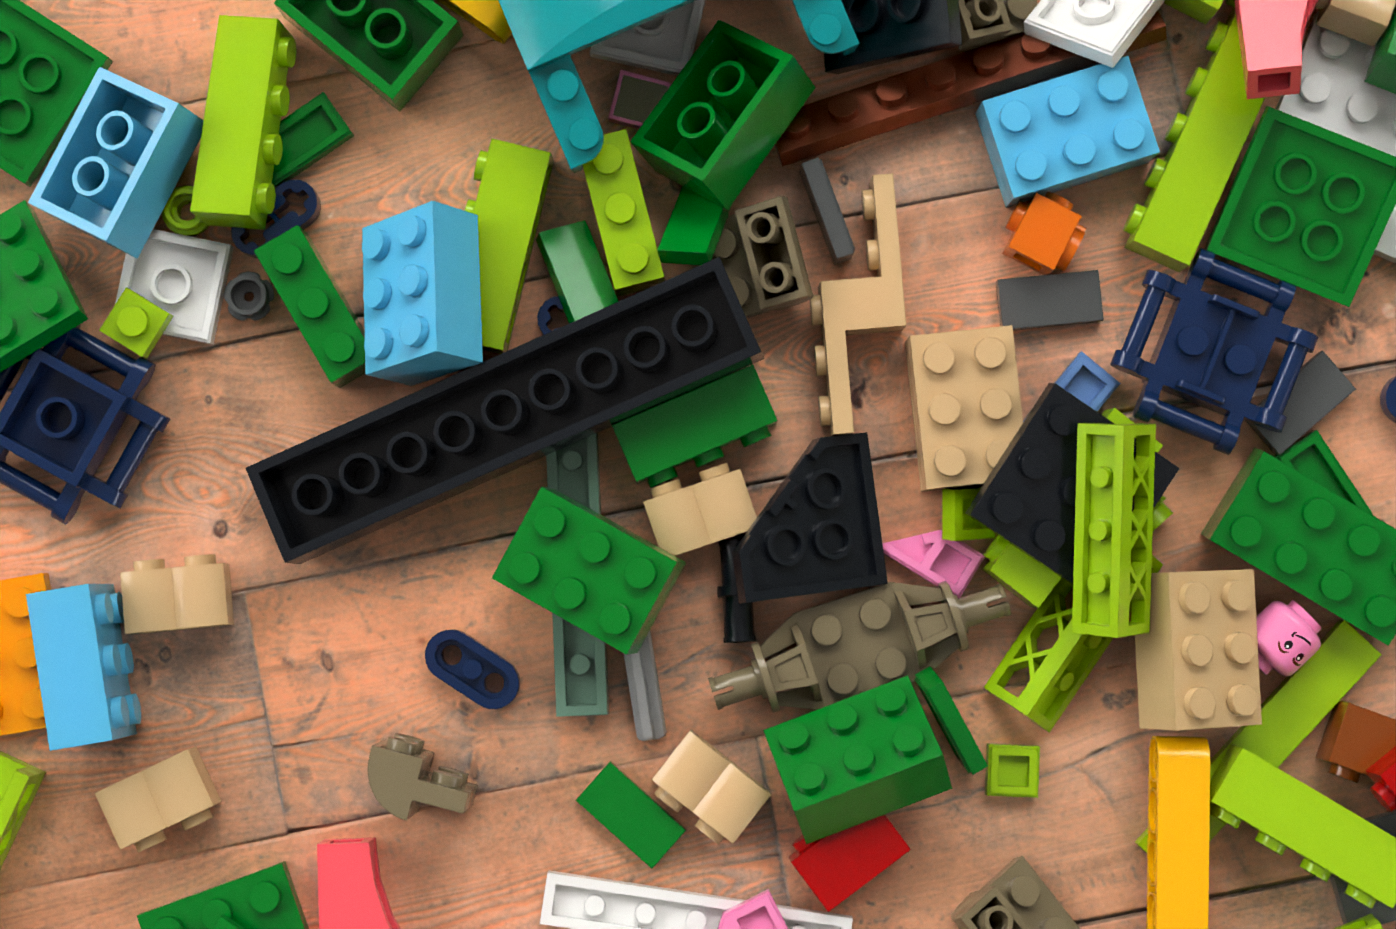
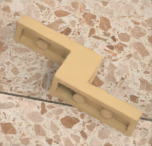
M893 173L872 175L869 189L861 191L863 219L872 220L874 235L873 240H866L868 270H877V277L820 281L818 295H813V298L810 299L812 326L821 325L823 345L814 346L816 376L825 375L827 396H818L821 427L830 426L831 436L854 433L846 336L902 331L906 327Z

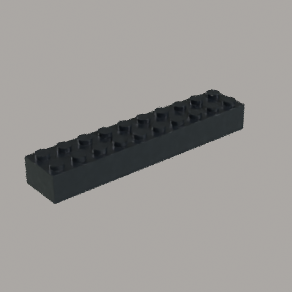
M720 257L486 360L481 364H477L250 465L245 469L284 562L302 564L612 427V425L761 361L764 359V356Z

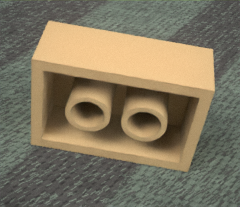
M1013 326L909 336L905 341L921 492L942 490L944 488L982 486L1023 424Z
M1254 569L1151 573L1150 632L1135 635L1139 729L1179 731L1262 725Z

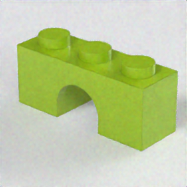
M627 130L604 134V142L600 153L592 161L583 164L615 293L617 297L646 290L664 282L665 278Z

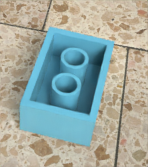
M1128 55L1121 57L1114 68L1099 64L984 100L975 112L1006 208L1018 204L1019 201H1029L1036 192L1045 196L1046 192L1055 193L1147 164L1160 153Z
M99 67L28 203L54 218L138 259L201 138L203 120L179 103Z
M430 201L362 228L365 374L413 386L483 363L478 215L436 201Z
M83 584L26 594L49 750L112 741L137 734L135 724L141 723V706L137 694H131L128 674L133 673L134 662L130 645L123 643L120 627V623H124L122 594L120 592L115 593L114 584Z

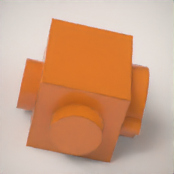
M1036 192L1028 204L1019 201L1011 214L1005 228L1013 233L1002 254L1042 275H1049L1055 267L1065 271L1074 257L1087 228L1078 224L1082 216L1071 211L1074 205L1070 201L1055 193L1046 192L1045 196H1042Z

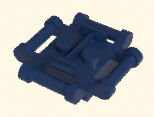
M1200 248L1193 259L1184 283L1176 281L1164 273L1147 270L1142 286L1146 289L1123 347L1121 350L1115 351L1110 365L1120 371L1143 379L1142 383L1144 385L1134 408L1133 417L1147 423L1150 419L1156 420L1213 443L1214 450L1229 455L1238 440L1243 420L1270 431L1282 432L1287 419L1283 413L1307 352L1313 353L1319 337L1309 331L1282 323L1285 312L1293 300L1296 291L1295 285L1282 280L1276 284L1214 259L1215 253ZM1206 277L1269 302L1265 314L1261 315L1257 310L1222 296L1211 295L1201 291ZM1165 296L1173 299L1174 302L1151 360L1147 362L1140 357ZM1275 340L1288 347L1263 408L1250 403ZM1161 390L1224 415L1221 425L1160 401L1159 394Z
M80 325L45 345L43 349L40 348L25 357L29 362L0 412V483L52 511L51 517L65 525L76 514L85 491L109 504L121 508L128 497V494L124 491L158 430L164 432L170 421L169 417L137 401L140 392L152 378L156 365L143 357H139L137 360L81 330ZM71 347L125 376L126 378L120 389L117 390L62 360L61 358L66 349ZM25 358L0 372V403ZM129 414L140 420L107 482L94 475ZM9 451L67 482L62 492L54 490L5 463Z

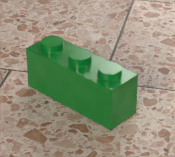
M296 225L253 250L329 381L341 388L365 374V330L308 233L299 225Z
M752 364L612 425L637 484L647 480L649 487L653 488L678 477L675 468L694 460L696 467L699 468L724 457L725 455L722 450L724 446L740 440L743 448L769 438L772 435L768 427L775 425L778 420Z

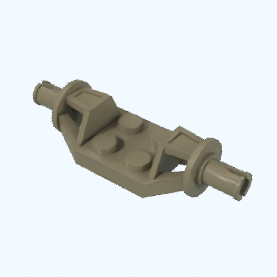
M946 581L938 583V588L888 582V584H882L793 613L761 645L758 642L751 644L755 659L751 660V666L714 678H708L712 692L730 686L734 687L731 691L714 696L717 708L720 710L725 706L762 695L763 699L768 698L773 712L780 711L779 706L818 710L907 675L911 683H913L916 678L915 674L929 666L934 670L957 649L960 651L967 650L969 644L966 634L969 632V627L1002 616L1007 617L1011 615L1009 602H1002L987 607V603L1007 597L1005 590L1000 583L995 585V587L958 598L956 594L953 595ZM937 601H941V602H942V604L931 605V606H925V607H919V608H913V609H911V607H910V606H913V605H919V604H925V603H931V602H937ZM796 643V647L765 661V658Z

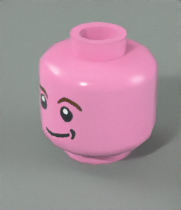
M1294 600L1288 605L1281 601H1273L1256 617L1259 670L1265 675L1272 669L1283 676L1293 675L1321 646L1320 638L1317 635L1322 629L1321 626Z

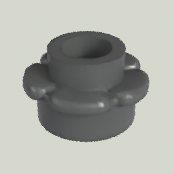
M256 272L240 273L238 277L229 281L224 291V299L229 305V313L241 321H245L247 318H251L254 321L264 318L271 309L270 301L274 299V289L268 280H262ZM248 292L254 294V299L250 302L245 300V295Z

